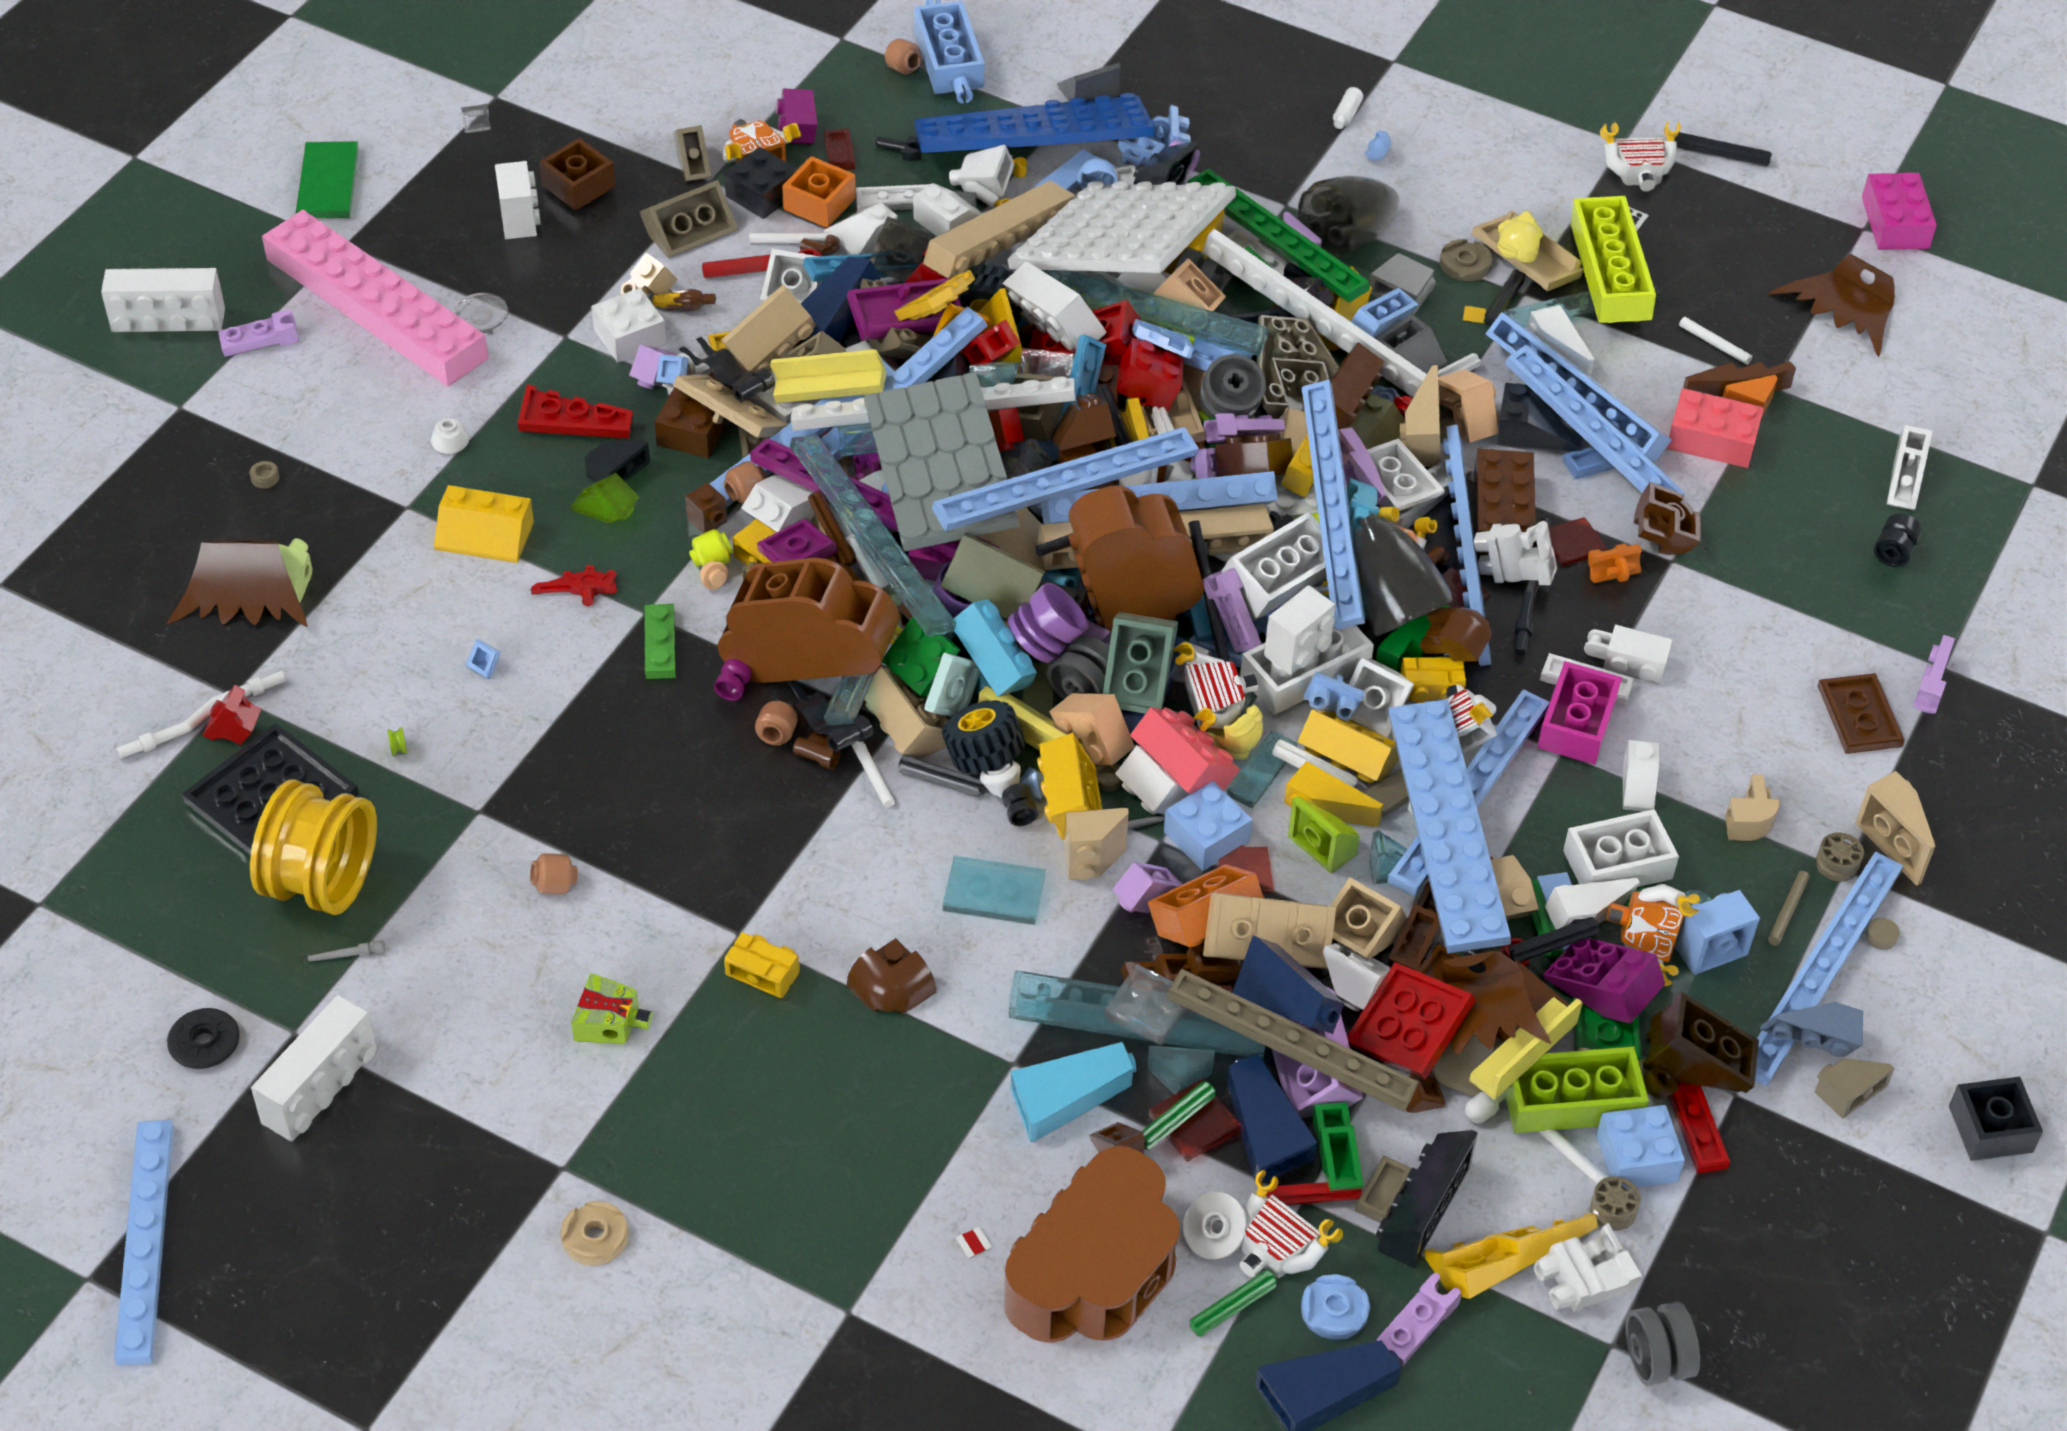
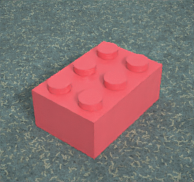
M1682 388L1669 434L1672 441L1666 449L1748 468L1764 407Z
M1150 707L1130 736L1187 793H1194L1212 781L1225 791L1240 771L1232 762L1234 760L1233 756L1224 749L1218 748L1213 743L1214 738L1209 733L1199 730L1194 725V718L1184 711L1174 712L1166 707L1164 709Z

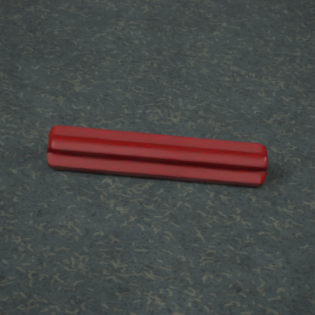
M771 254L702 263V273L704 278L767 271Z
M1327 1182L1277 1186L1275 1190L1267 1192L1266 1197L1269 1198L1273 1195L1286 1206L1358 1200L1362 1194V1189L1330 1191Z

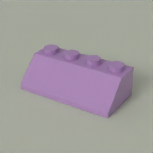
M1328 988L1335 995V991ZM1341 1014L1333 1034L1284 1017L1350 1049ZM1272 1049L1282 1091L1301 1118L1312 1117L1315 1104L1347 1102L1349 1107L1363 1098L1360 1090Z

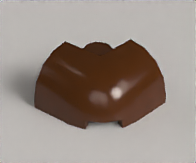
M1649 482L1639 499L1633 523L1638 525V537L1659 544L1658 553L1676 555L1691 551L1701 540L1699 512L1692 510L1683 500L1685 496L1681 493Z
M1439 607L1432 609L1428 613L1427 618L1431 626L1419 646L1424 654L1448 653L1453 662L1478 661L1490 640L1492 631L1489 621L1477 610L1465 607Z
M896 938L877 951L870 947L853 964L847 977V987L867 1007L875 1012L878 1010L886 1012L900 1011V1014H903L936 993L934 977L924 959L917 951L911 953Z

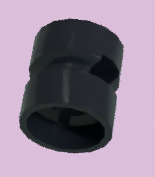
M1899 513L1889 516L1874 546L1876 558L1881 563L1891 567L1906 565L1922 534L1920 523L1907 514Z

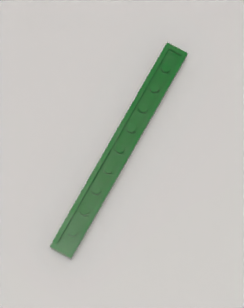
M1206 169L1188 180V183L1198 182L1201 186H1210L1214 183H1225L1226 186H1233L1210 169ZM1235 188L1236 197L1225 207V215L1348 303L1370 290L1368 280Z

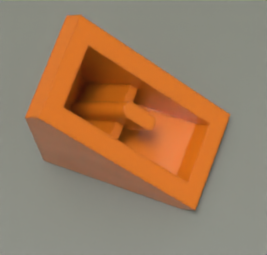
M1776 375L1726 385L1723 398L1764 407L1763 416L1773 398L1778 378Z

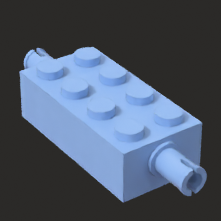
M926 0L925 6L914 7V33L922 52L934 93L955 91L958 102L964 103L962 97L964 96L966 103H968L973 98L972 89L984 88V61L963 1L941 3V0H935L936 3H934L933 0Z

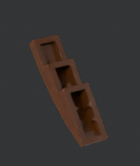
M1789 361L1767 369L1762 362L1738 369L1731 362L1685 377L1683 388L1723 397L1726 385L1776 375L1778 379L1774 392L1791 388L1796 367Z
M1427 881L1417 904L1413 905L1388 957L1389 961L1399 963L1415 971L1426 959L1441 932L1430 882Z
M1204 946L1190 947L1186 954H1157L1154 962H1125L1121 968V973L1129 996L1168 993L1181 969L1216 985L1236 980L1244 960L1203 956Z

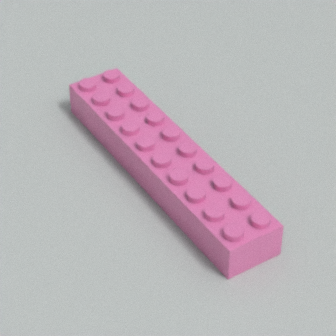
M301 210L262 235L266 258L269 262L446 386H450L489 358L484 333L305 210Z

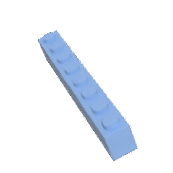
M1501 312L1487 331L1486 335L1510 354L1515 353L1525 345L1531 348L1648 459L1656 462L1672 441L1670 437L1516 319Z
M1274 471L1124 486L1131 489L1137 498L1148 494L1167 495L1176 502L1179 512L1257 504L1267 505L1278 500ZM1098 489L1082 490L1041 502L1043 523L1069 522V511L1072 505L1083 495Z

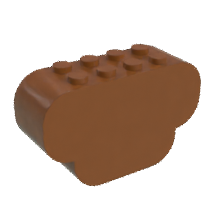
M1108 486L1083 495L1072 505L1069 511V522L1073 533L1067 535L1073 551L1079 549V552L1074 553L1091 607L1093 610L1098 608V610L1093 611L1098 626L1105 627L1112 634L1113 620L1119 612L1176 621L1175 615L1189 610L1199 602L1204 592V585L1192 544L1176 502L1171 497L1164 494H1148L1137 498L1136 494L1127 487Z
M805 558L759 563L750 567L746 573L732 606L727 613V625L718 641L717 648L724 662L729 659H737L746 663L752 673L749 681L756 683L870 674L880 667L899 623L900 614L891 597L883 589L869 582L853 581L843 567L830 560Z
M1123 1146L1110 1147L1099 1152L1086 1167L1081 1166L1077 1169L1071 1184L1066 1190L1061 1189L1058 1191L1048 1211L1045 1214L1041 1212L1035 1218L1029 1233L1025 1237L1020 1236L1014 1242L1010 1251L1011 1254L1005 1265L1004 1310L1008 1320L1014 1327L1032 1339L1046 1343L1065 1340L1076 1331L1094 1340L1107 1341L1121 1337L1130 1330L1168 1284L1176 1269L1175 1246L1179 1239L1180 1225L1174 1211L1162 1202L1166 1189V1179L1162 1169L1155 1161L1133 1148Z

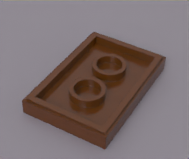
M1876 673L1819 680L1817 687L1845 754L1903 747L1905 740Z

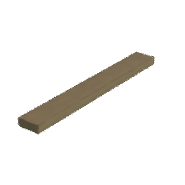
M1183 969L1180 970L1167 993V999L1405 1112L1418 1086V1081Z

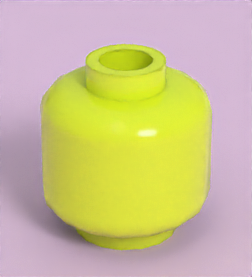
M716 529L693 538V550L689 551L696 567L699 565L703 567L711 561L721 562L726 565L731 560L730 554L734 553L725 532L720 534Z

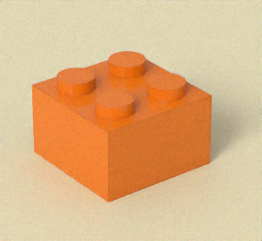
M812 156L782 186L784 210L826 228L856 198L855 174Z

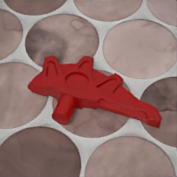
M587 565L584 572L573 574L570 571H565L563 577L549 582L534 584L531 587V594L571 592L572 594L582 596L583 605L591 606L594 602V596L601 593L615 594L617 592L615 584L617 572L609 570L606 573L595 571L594 565Z

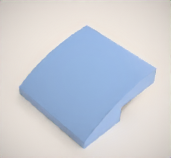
M1195 338L1194 350L1190 359L1179 355L1184 359L1183 363L1203 371H1207L1210 364L1220 356L1237 354L1244 355L1249 359L1252 358V352L1213 338Z

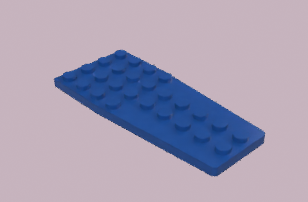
M1124 93L1116 98L1100 95L1096 96L1093 100L1072 98L1070 102L1047 100L1043 105L914 120L917 140L921 152L925 153L989 149L1001 145H1006V147H1023L1155 136L1154 125L1139 96H1135L1133 93Z

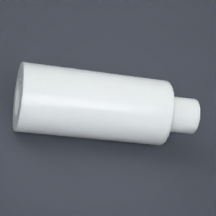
M1355 87L1347 89L1333 115L1336 128L1342 129L1350 124L1363 100L1361 90Z

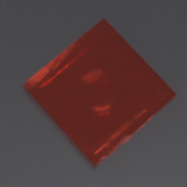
M1200 1079L1151 1107L1148 1113L1149 1117L1155 1121L1199 1084L1204 1082V1080ZM1215 1095V1098L1166 1137L1185 1161L1188 1162L1238 1133L1241 1125Z

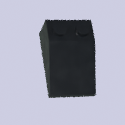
M1505 383L1499 419L1498 444L1563 451H1582L1583 437L1528 385Z

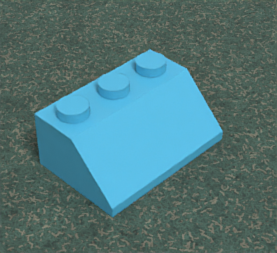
M989 599L973 602L949 622L997 697L1028 688L1032 685L1037 674L1032 666V661L1023 652L1013 633L1000 617L998 608Z

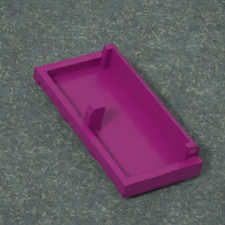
M951 278L849 290L847 300L861 341L885 338L891 327L898 329L907 328L915 333L934 332L946 308L923 318L920 317L916 320L907 318L901 321L898 320L894 311ZM959 298L950 302L951 304L962 307Z

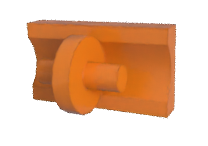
M1624 543L1616 545L1615 548L1602 552L1599 549L1589 551L1590 580L1593 583L1617 578L1618 581L1624 582L1629 579V575L1641 573L1640 554L1642 547L1638 544L1627 546Z

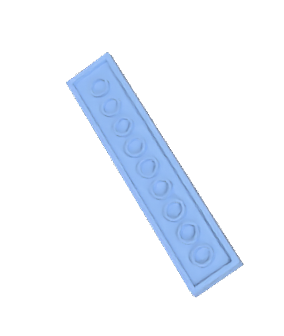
M1448 699L1388 708V716L1447 953L1511 944L1507 920Z

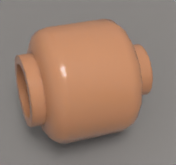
M894 39L889 43L885 51L887 66L902 74L908 75L913 73L922 61L920 47L906 39Z
M746 461L727 471L723 486L731 500L744 503L755 484L766 479L767 474L761 466H756L754 463Z
M782 701L766 703L756 720L755 730L762 741L770 745L787 743L792 738L798 722L797 713L793 707Z
M543 853L539 855L537 861L533 860L531 863L530 884L535 885L537 891L541 894H566L571 884H576L577 866H572L571 859L566 854Z

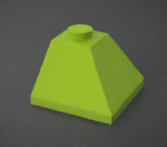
M1299 796L1293 798L1288 837L1330 874L1357 855L1360 835L1352 826L1345 824L1337 816Z

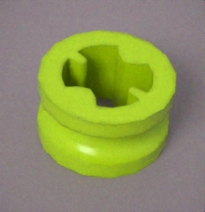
M399 727L397 731L387 729L392 756H396V753L399 751L407 754L403 727Z

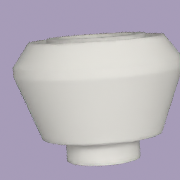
M450 418L439 421L435 425L431 436L432 447L436 451L447 455L461 452L469 443V434L459 421Z
M1013 760L1009 763L1005 762V765L998 769L987 771L986 773L982 771L980 780L991 794L1002 798V793L1007 787L1019 784L1021 768Z

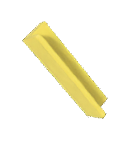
M876 349L773 359L770 364L777 379L773 393L776 403L877 394L883 392L887 374L879 352Z
M985 686L979 692L978 703L994 700L1009 703V706L1011 705L1014 709L1025 742L1039 751V744L1066 735L1054 727L1053 720L1011 694L997 697L993 689ZM1077 738L1082 747L1084 748L1081 738Z
M1553 997L1536 1013L1551 1044L1536 1038L1520 1027L1516 1031L1515 1038H1508L1471 1072L1469 1081L1495 1100L1577 1024L1583 1002L1576 999L1566 1007Z

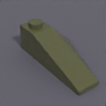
M1370 393L1365 400V404L1357 413V417L1348 427L1353 428L1367 450L1398 438L1400 440V423H1405V418L1393 402Z

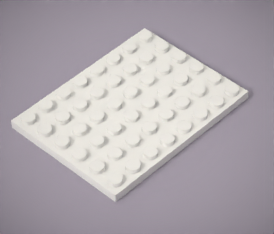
M1102 181L1090 182L1008 258L1009 269H1018L1027 261L1040 270L1161 273L1236 197L1235 186H1226L1225 183L1201 186L1198 182L1186 185H1176L1175 182H1166L1161 185H1152L1151 182H1140L1136 185H1128L1124 181L1113 184H1103Z

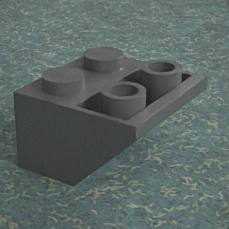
M1413 314L1375 337L1376 340L1426 374L1432 365H1438V370L1447 366V360L1432 329Z

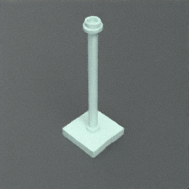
M943 653L924 710L951 717L963 708L968 707L980 674V669L974 660Z

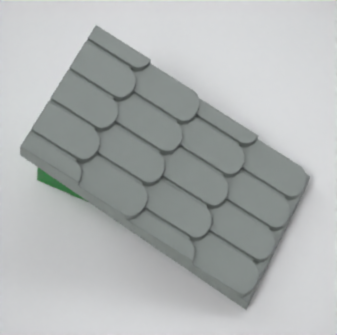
M976 372L863 396L904 552L961 540L965 533L979 536L1019 527L1018 516L1015 510L945 532L932 510L934 501L1007 480Z

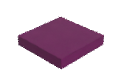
M802 519L757 542L758 551L771 562L805 558L825 559L838 552L837 544L806 519Z

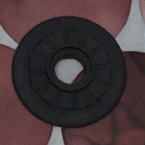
M214 1008L196 1009L186 1013L173 1024L168 1033L167 1047L172 1058L179 1064L194 1069L209 1068L225 1061L235 1051L239 1042L240 1031L238 1024L228 1013ZM202 1033L212 1035V1038L206 1043L195 1042V1038Z

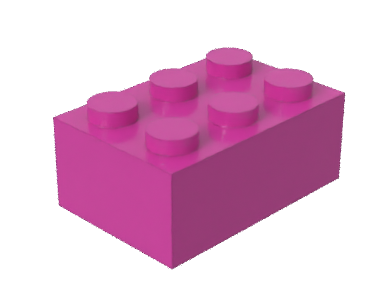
M1868 174L1862 200L1878 250L1929 249L1937 225L1920 174Z
M1564 661L1542 724L1537 748L1596 765L1617 701L1622 677Z

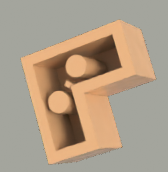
M1466 369L1438 377L1439 404L1453 410L1454 424L1458 426L1461 439L1471 443L1499 433V415L1495 409L1494 401L1496 391L1492 381Z
M1072 693L1049 711L1056 729L1066 735L1074 733L1076 738H1081L1086 753L1095 765H1113L1135 747L1114 694Z

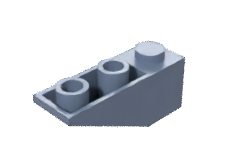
M1832 1002L1777 1014L1760 1025V1030L1771 1033L1779 1039H1790L1800 1042L1802 1046L1807 1048H1819L1828 1051L1833 1056L1845 1057L1862 1046L1864 1011L1838 1002Z

